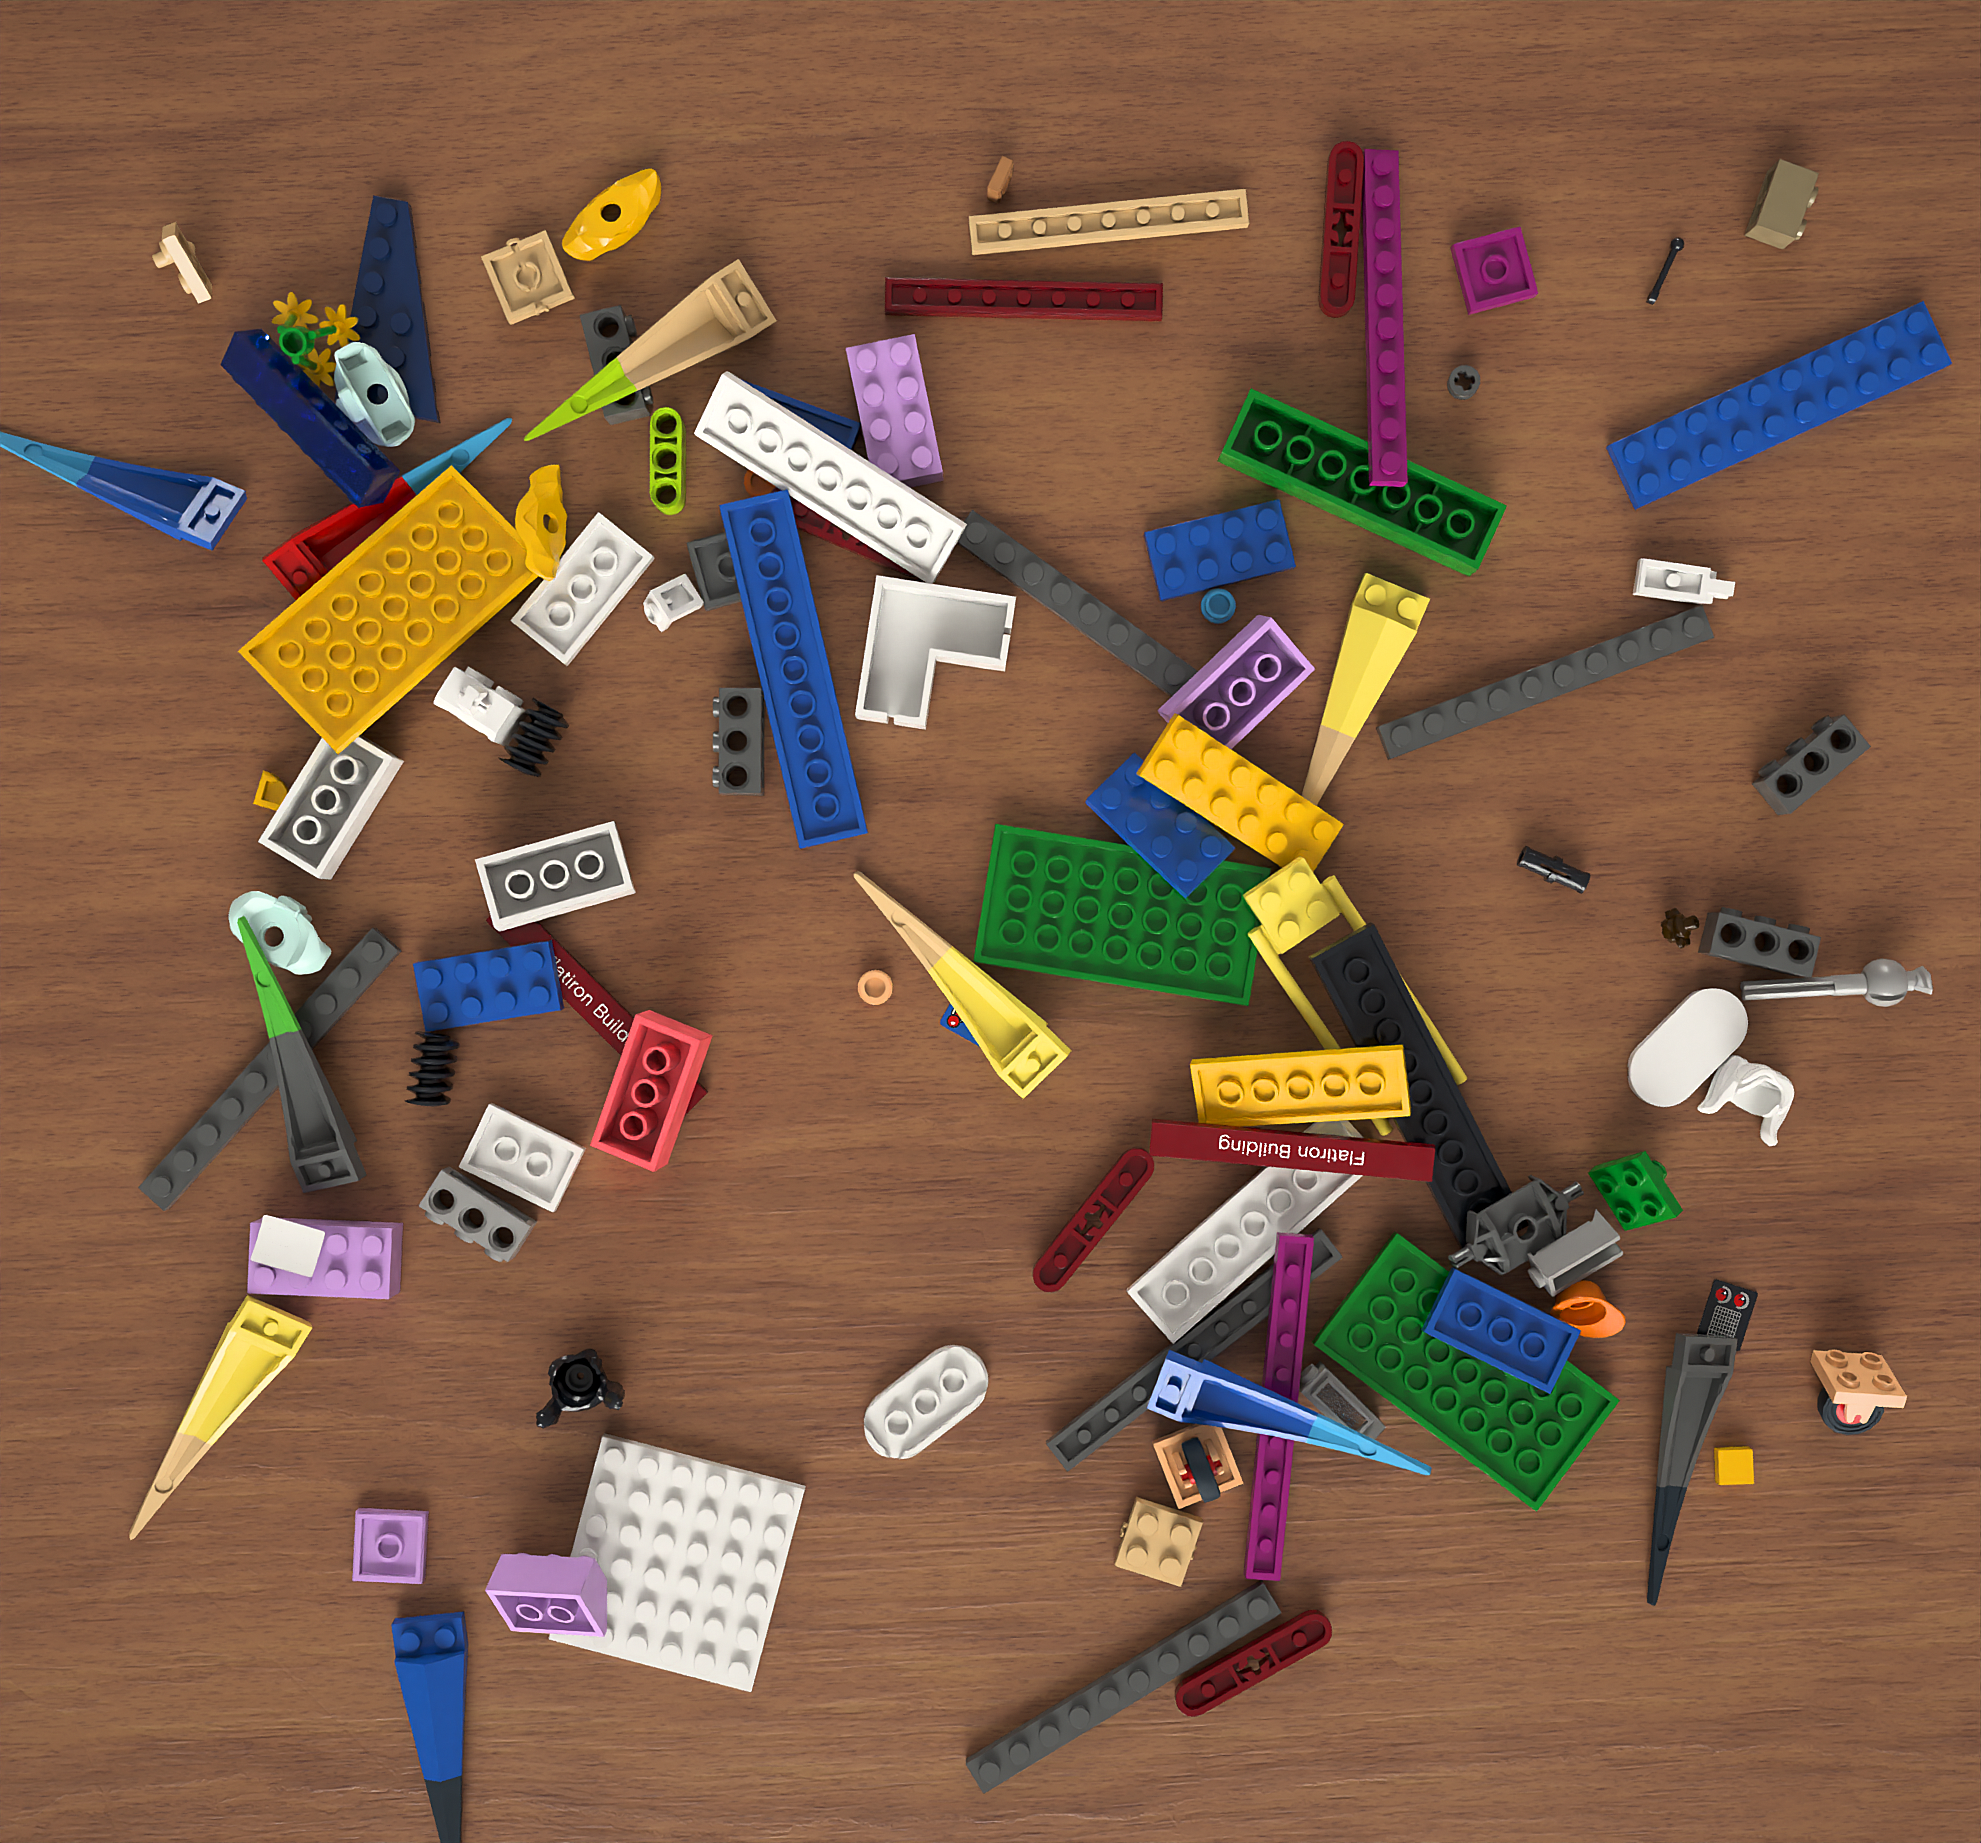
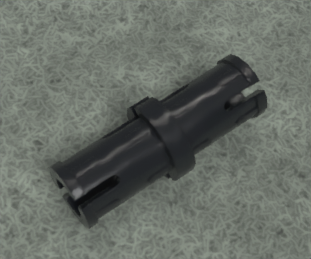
M1528 846L1522 849L1516 864L1519 867L1543 876L1544 881L1550 884L1557 882L1580 894L1586 889L1591 876L1590 873L1563 863V858L1558 856L1549 857ZM1540 864L1547 865V866H1549V867H1551V868H1553V869H1555V870H1558V871H1560V872H1563V873H1565V874H1567V875L1564 876V875H1562V874H1559V873H1557V872H1555V871H1553V870H1551V869H1548V868H1546V867L1541 866Z

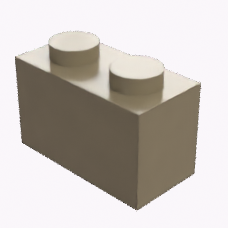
M1779 159L1766 173L1744 236L1782 250L1794 240L1798 241L1807 224V220L1803 219L1806 209L1812 206L1818 194L1819 188L1815 184L1819 173Z

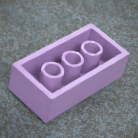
M915 334L846 348L869 462L908 487L943 481V470Z
M1257 615L1162 705L1157 712L1167 723H1169L1174 713L1178 714L1229 749H1232L1304 681L1315 668L1271 617Z
M263 1218L250 1223L247 1293L390 1299L400 1293L403 1223L279 1218L325 1232L312 1277L251 1261Z

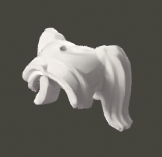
M1732 1055L1718 1067L1705 1099L1697 1108L1702 1113L1711 1114L1717 1112L1726 1102L1731 1101L1737 1107L1751 1114L1762 1116L1764 1118L1760 1129L1761 1139L1768 1146H1775L1778 1143L1777 1131L1789 1111L1794 1097V1089L1791 1081L1780 1072L1766 1065L1749 1063L1738 1055Z

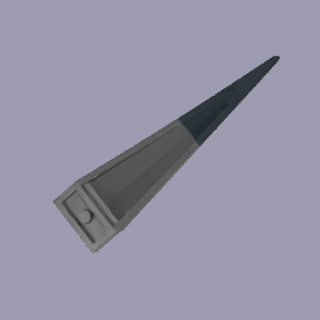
M1676 1333L1672 1365L1666 1366L1647 1593V1603L1653 1606L1656 1605L1672 1538L1687 1487L1708 1429L1733 1374L1737 1338L1725 1335Z

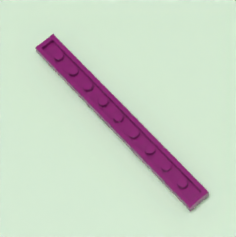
M1364 149L1362 217L1369 486L1404 487L1408 482L1399 150Z
M1277 1232L1262 1387L1298 1403L1314 1237L1307 1234ZM1257 1433L1243 1572L1246 1579L1280 1581L1294 1440Z

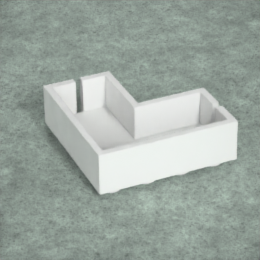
M876 575L855 712L856 718L888 724L889 717H893L895 725L926 730L936 661L1005 672L1010 635L1004 633L1011 634L1016 597Z

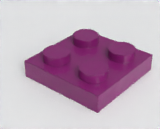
M1520 226L1455 243L1450 248L1468 315L1534 298L1538 294Z

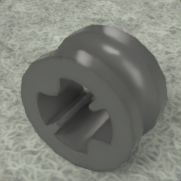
M1461 365L1455 368L1447 381L1449 393L1459 400L1471 398L1479 388L1480 375L1476 369L1468 365ZM1464 374L1466 380H1472L1473 384L1470 383L1467 391H1464L1462 386L1455 385L1454 381L1457 382L1460 377L1458 375Z

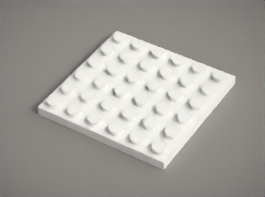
M604 1433L570 1557L588 1556L595 1558L607 1579V1632L605 1637L550 1634L549 1640L751 1692L806 1486Z

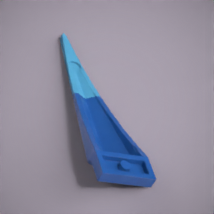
M0 432V447L179 541L185 539L212 551L247 500L245 490L214 477L114 461Z
M1171 1350L1168 1351L1147 1409L1178 1422L1216 1426L1281 1437L1362 1456L1423 1475L1431 1474L1432 1468L1412 1457L1206 1359L1201 1363Z

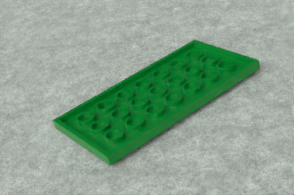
M995 824L973 962L1249 1006L1258 950L1248 936V932L1255 927H1259L1261 923L1242 895L1270 877L1271 868L1223 861L1185 899L1130 845Z
M1394 1231L1312 1343L1537 1512L1620 1400L1569 1361H1566L1551 1394L1424 1333L1421 1329L1449 1271Z

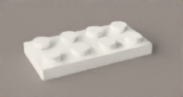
M598 512L560 559L556 578L551 581L543 580L510 621L568 666L655 558Z

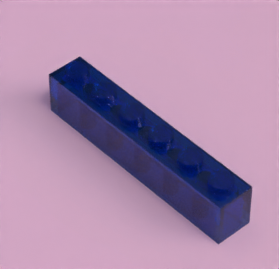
M262 329L234 332L220 364L232 376L233 380L255 400L259 407L264 409L278 424L279 428L295 441L301 450L324 471L325 475L358 508L383 503L400 470L297 364L292 363L291 358Z

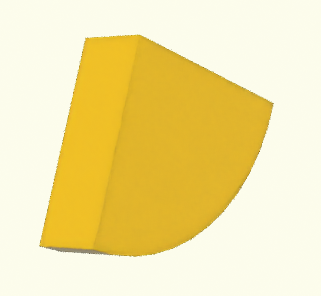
M263 770L253 804L277 811L289 790L279 777Z

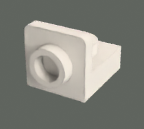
M683 574L652 589L643 605L648 620L652 624H656L662 632L668 629L673 621L701 608L704 602L687 575Z

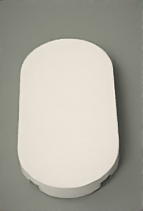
M1702 989L1689 994L1631 1053L1627 1065L1629 1067V1076L1627 1078L1634 1094L1642 1101L1660 1107L1674 1106L1686 1100L1743 1042L1748 1029V1017L1743 1004L1736 996L1722 989Z
M948 1345L936 1349L874 1397L866 1409L864 1431L870 1446L882 1456L907 1459L921 1452L974 1411L984 1400L988 1387V1373L982 1359L967 1347Z

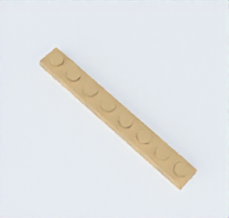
M1246 189L969 216L972 255L1248 228L1249 225Z

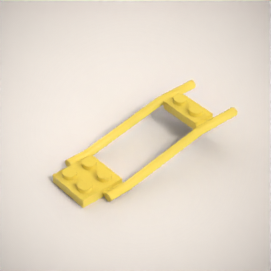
M1299 856L1242 895L1261 923L1259 927L1250 930L1248 936L1325 1050L1341 1049L1278 955L1285 953L1338 917L1339 913L1343 914L1354 931L1363 927L1366 923L1348 898L1335 875L1328 877L1320 884L1306 860ZM1404 981L1456 1085L1464 1083L1467 1080V1076L1433 1022ZM1387 1118L1371 1119L1382 1136L1389 1134L1393 1130Z

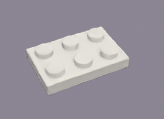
M491 1103L482 1117L459 1168L551 1212H555L586 1148Z

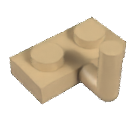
M176 222L162 228V241L159 242L162 251L152 255L156 266L161 268L175 262L181 272L178 274L179 281L186 293H193L198 303L211 299L212 284L195 256L194 244L185 239Z

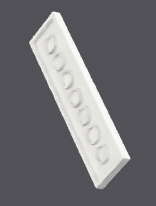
M728 371L721 375L694 432L696 436L782 491L788 489L790 496L926 583L933 584L967 525Z
M1348 1120L1314 1122L1304 1131V1133L1363 1138ZM1265 1166L1128 1287L1126 1291L1174 1344L1275 1254L1277 1232L1298 1234L1363 1175Z

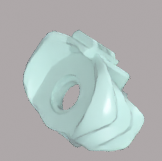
M352 342L337 350L334 355L336 360L334 382L339 396L336 406L344 420L348 424L355 423L366 439L375 444L386 447L400 445L410 436L415 425V417L411 411L407 390L401 377L395 369L381 358L375 348L365 343ZM374 384L385 386L388 391L386 402L380 405L371 403L367 397V391L370 386Z
M250 891L232 902L229 910V923L232 933L243 943L237 921L238 918L245 916L267 961L273 966L284 968L298 975L310 974L321 970L331 955V949L321 941L313 925L310 923L312 917L307 914L306 907L293 898L279 896L277 899L260 891ZM273 926L279 927L284 934L283 941L275 947L269 946L265 940L266 931Z

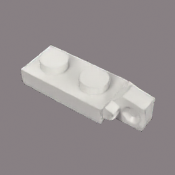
M1641 558L1637 562L1633 595L1701 605L1711 604L1713 598L1728 599L1730 596L1733 597L1735 582L1717 580V572L1711 571V568Z

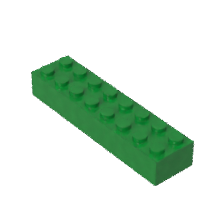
M1252 388L1241 407L1217 462L1466 576H1470L1479 569L1507 505L1409 460H1407L1408 482L1404 487L1369 486L1367 441Z

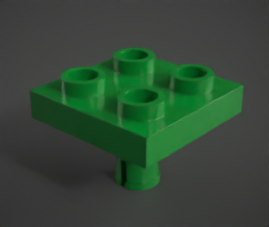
M1646 1151L1596 1165L1588 1172L1624 1231L1676 1218L1683 1211L1664 1181L1667 1176L1665 1167L1658 1161H1651Z

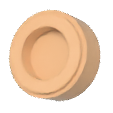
M881 970L866 972L858 982L860 997L872 1005L884 1003L889 999L893 991L891 978Z

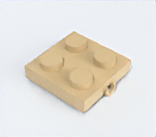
M546 230L523 240L519 238L510 239L506 242V247L481 256L510 325L534 315L538 316L541 312H548L553 307L575 299Z
M1136 1497L1128 1522H1123L1120 1530V1537L1122 1539L1114 1560L1115 1566L1181 1587L1190 1559L1193 1560L1194 1550L1197 1549L1196 1542L1203 1524L1202 1518Z

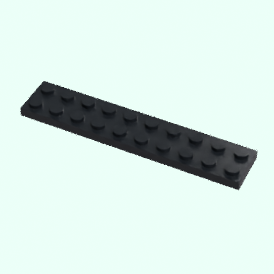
M1370 922L1309 956V959L1356 1048L1403 1044L1411 1116L1392 1118L1405 1142L1435 1145L1432 1182H1425L1460 1249H1462L1467 1244V1212L1471 1210L1478 1213L1512 1192L1375 925ZM1526 1219L1518 1224L1516 1232L1528 1226Z

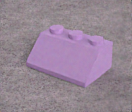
M526 1553L501 1554L485 1591L511 1631L605 1637L607 1632V1579L595 1558L580 1556L578 1558L561 1557L555 1554L548 1556H536Z

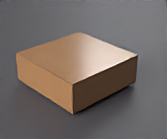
M1004 156L1001 157L987 187L988 200L997 204L1001 203L1013 176V160Z

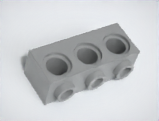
M450 1166L439 1172L419 1204V1207L426 1210L425 1216L440 1225H443L445 1222L456 1229L454 1234L468 1243L475 1241L485 1248L484 1253L498 1262L503 1260L509 1262L512 1260L537 1223L531 1217ZM443 1189L453 1194L454 1203L452 1207L442 1204L440 1193ZM472 1208L482 1212L484 1216L482 1225H475L471 1222L469 1213ZM501 1227H507L512 1231L514 1236L512 1244H506L500 1240L499 1229Z

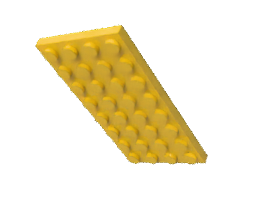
M451 465L238 652L339 754L535 580L538 575L526 567L527 546L519 537L517 530Z

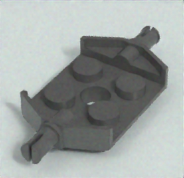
M1530 1175L1528 1178L1532 1182L1478 1213L1469 1210L1467 1212L1466 1227L1467 1244H1465L1464 1248L1448 1256V1259L1451 1260V1265L1458 1269L1473 1259L1477 1262L1480 1261L1501 1276L1529 1260L1528 1253L1531 1252L1534 1256L1537 1251L1566 1235L1567 1209L1570 1208L1568 1203L1584 1195V1191L1581 1190L1582 1187L1578 1182H1574L1561 1191H1555L1541 1179ZM1527 1219V1232L1518 1237L1516 1232L1517 1226L1522 1220Z

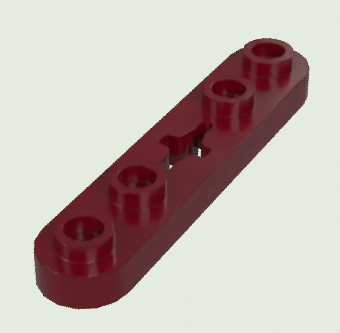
M1350 141L1336 144L1331 150L1327 161L1318 302L1321 311L1332 318L1342 317L1350 311L1354 304L1356 293L1364 155L1361 148L1356 143ZM1342 213L1344 215V228L1350 229V232H1346L1342 241V247L1337 246L1339 243L1338 231L1332 230V228L1337 226Z
M776 487V488H774L770 493H774V492H778V491H782V490L779 489L778 487ZM790 496L799 530L905 576L917 577L856 537L850 536L848 540L843 539V532L839 528L832 527L834 523Z
M1134 1147L1126 1150L1036 1261L1032 1277L1035 1285L1040 1290L1052 1293L1060 1290L1150 1179L1154 1172V1161L1146 1150ZM1104 1204L1106 1207L1099 1216L1102 1222L1101 1226L1092 1225L1084 1234H1081V1230L1087 1224V1219L1084 1217L1087 1212L1090 1214L1096 1213L1101 1208V1205Z
M1318 1610L1305 1611L1188 1676L1178 1683L1175 1689L1174 1697L1178 1709L1187 1716L1196 1717L1202 1715L1324 1647L1332 1637V1626L1329 1619ZM1253 1655L1255 1659L1262 1658L1258 1662L1260 1667L1258 1670L1254 1671L1252 1667L1244 1668L1248 1664L1247 1658Z

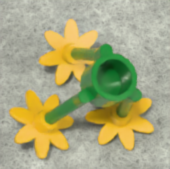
M290 292L287 304L278 300L274 301L273 305L282 313L272 319L273 324L281 325L277 327V331L280 334V348L286 355L292 357L293 364H298L305 369L297 376V380L302 382L310 379V386L313 392L318 390L321 381L328 386H334V381L329 373L335 371L336 363L328 362L332 353L331 349H325L318 356L314 348V339L329 335L327 339L328 345H333L339 340L341 347L350 344L349 339L359 341L360 336L353 329H350L359 322V319L357 317L347 318V309L344 304L338 307L337 313L331 307H325L326 316L330 321L320 322V329L309 331L306 323L313 324L319 321L316 316L306 313L312 305V300L307 299L298 305L295 294Z

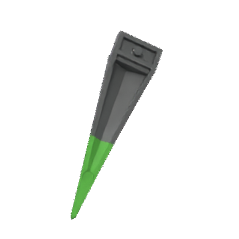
M245 916L238 918L237 924L256 984L270 1040L284 1114L290 1163L303 1193L359 1181L367 1174L353 1144L357 1139Z

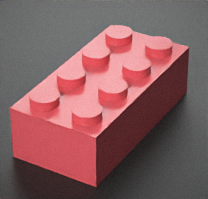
M651 1010L636 1014L590 1146L653 1172L667 1165L713 1035Z

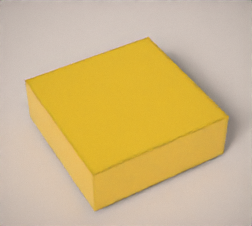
M1749 1446L1714 1448L1715 1482L1718 1485L1754 1484L1752 1448Z

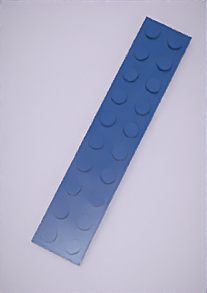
M1924 301L1614 442L1607 446L1606 449L1634 510L1942 370L1951 365L1952 362Z
M787 489L719 505L799 848L867 834L868 829L789 491Z

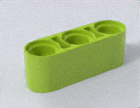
M663 407L656 410L650 420V497L660 512L666 515H675L682 511L686 502V427L677 411L669 407ZM674 420L677 422V425L673 432L669 434L660 432V426L664 421ZM668 454L675 455L677 459L673 467L669 469L660 467L662 457ZM666 489H673L676 491L674 501L669 504L661 503L659 500L661 493Z

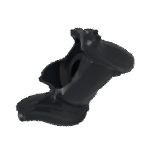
M586 1349L576 1355L562 1356L553 1361L549 1366L548 1375L550 1376L549 1385L552 1390V1398L542 1410L536 1413L537 1427L544 1429L556 1424L562 1411L580 1412L589 1410L601 1402H604L605 1407L609 1409L619 1410L623 1406L622 1400L625 1398V1390L620 1383L608 1380L602 1367V1359L598 1357L594 1349ZM578 1373H583L584 1377L579 1378Z

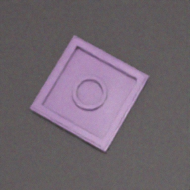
M358 1508L355 1515L352 1581L423 1584L426 1574L429 1511Z

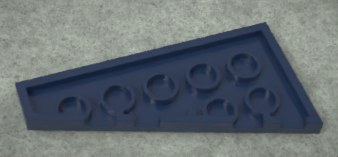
M373 195L350 317H357L359 319V322L350 329L357 332L360 340L352 341L349 339V343L360 342L375 348L381 358L395 369L405 385L409 397V405L415 419L440 423L435 397V379L432 375L430 360L431 349L425 305L422 301L420 286L422 284L421 275L417 264V245L412 208L406 201ZM374 384L369 387L367 397L371 403L380 405L386 402L388 391L385 386ZM337 389L334 399L335 402L337 401V399H339Z

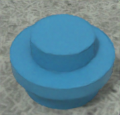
M1224 589L1210 590L1201 601V612L1204 618L1214 624L1227 622L1233 616L1236 609L1234 597Z

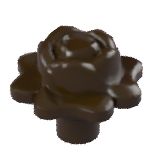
M1677 908L1666 911V919L1660 925L1663 937L1669 943L1676 942L1679 948L1690 945L1689 937L1691 931L1700 926L1698 918L1695 915L1685 917Z

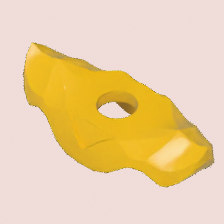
M650 168L618 180L593 198L577 215L562 240L564 251L574 258L591 261L605 252L621 247L632 239L642 229L649 215L660 202L661 182L657 172ZM608 204H616L621 208V215L614 222H608L602 218V210Z
M559 465L541 467L530 475L531 485L529 491L520 500L515 516V528L519 537L527 546L526 567L546 581L556 578L560 557L566 545L567 513L563 507V491ZM545 514L550 517L548 531L543 523Z

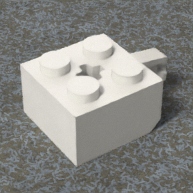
M469 666L465 672L454 667L438 691L434 704L451 712L475 730L484 733L491 741L508 746L512 740V733H516L520 727L518 725L519 721H524L527 717L526 710L520 707L524 701L500 686L496 690L492 689L494 681Z

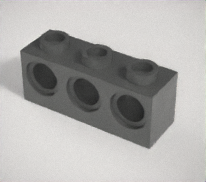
M621 305L580 315L595 376L633 343L632 337L637 336V331L632 315L626 316ZM611 324L619 326L615 336L610 338L602 336L606 326ZM650 386L634 392L635 399L630 405L622 406L619 404V400L603 406L602 410L607 422L610 425L651 416L648 405L654 402Z
M719 688V697L713 698L714 718H719V731L713 732V752H719V766H713V787H719V794L764 796L765 699L762 688ZM738 698L745 699L748 705L746 712L741 716L731 715V703ZM736 733H743L747 737V745L741 751H733L730 748V739ZM735 768H744L747 772V780L741 786H733L730 783L729 776Z
M1845 714L1835 717L1827 715L1821 718L1811 727L1814 731L1806 739L1800 737L1785 748L1784 751L1787 754L1778 762L1774 759L1758 771L1760 777L1752 785L1777 815L1791 814L1871 747ZM1833 732L1840 738V745L1837 749L1832 746L1830 741ZM1806 754L1810 755L1814 762L1811 771L1807 770L1804 766ZM1780 776L1787 782V790L1784 794L1777 787V780Z
M1721 907L1720 912L1707 913L1698 953L1795 977L1812 978L1821 937L1810 935V928L1795 924H1788L1787 929L1775 926V919L1763 916H1755L1753 921L1741 918L1742 911ZM1726 924L1732 931L1731 939L1728 942H1724L1721 937V929ZM1758 933H1761L1765 938V946L1760 951L1755 946V937ZM1793 941L1797 943L1799 948L1798 955L1794 959L1789 955L1788 951L1789 945Z

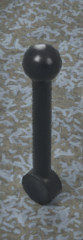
M1674 238L1671 241V251L1646 300L1651 305L1655 303L1659 296V291L1677 252L1684 248V241L1681 238Z

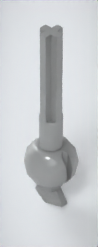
M1883 958L1873 960L1865 965L1861 974L1743 981L1740 984L1742 1001L1862 994L1868 1002L1883 1007L1896 1005L1904 999L1907 991L1917 990L1927 994H1932L1933 991L1931 974L1923 966L1913 971H1906L1900 963Z

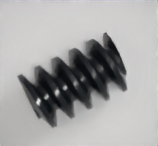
M532 698V701L539 709H526L525 713L532 721H519L518 725L525 732L524 735L512 733L511 737L518 744L517 747L505 745L504 749L511 757L510 759L498 757V759L526 775L540 777L542 773L535 764H548L549 761L542 752L554 753L556 749L549 740H561L563 737L556 728H568L569 724L563 718V714Z
M416 1031V1035L425 1039L424 1043L413 1045L414 1049L422 1053L421 1057L411 1058V1062L420 1066V1070L409 1072L408 1076L418 1080V1084L410 1085L406 1088V1090L416 1094V1097L404 1101L410 1104L431 1107L447 1105L451 1102V1099L442 1094V1092L452 1090L453 1084L444 1080V1078L453 1077L455 1070L446 1066V1064L457 1062V1056L448 1051L458 1049L460 1044L448 1035Z

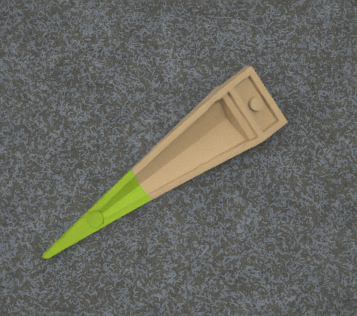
M737 259L703 281L525 436L524 441L532 440L743 343L776 322L777 320L740 260Z

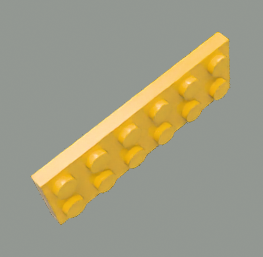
M1175 713L1136 773L1281 868L1301 856L1314 872L1344 825Z
M1403 1044L1192 1059L1190 1063L1199 1123L1241 1127L1411 1116Z

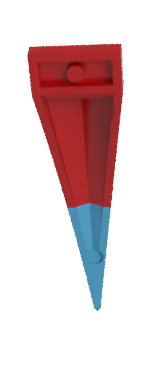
M512 418L502 420L291 535L289 539L262 557V561L291 596L297 600L451 465L460 473L511 424Z

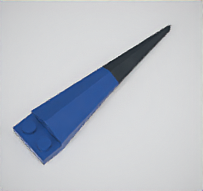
M463 1611L395 1618L391 1624L396 1655L394 1663L440 1843H461L463 1746L469 1645L465 1614Z

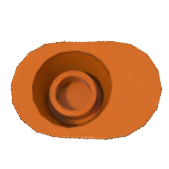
M1579 1281L1555 1295V1306L1550 1311L1551 1316L1581 1330L1579 1335L1589 1338H1605L1615 1335L1623 1329L1626 1323L1625 1315L1618 1308L1610 1304L1606 1300L1601 1288L1591 1281Z

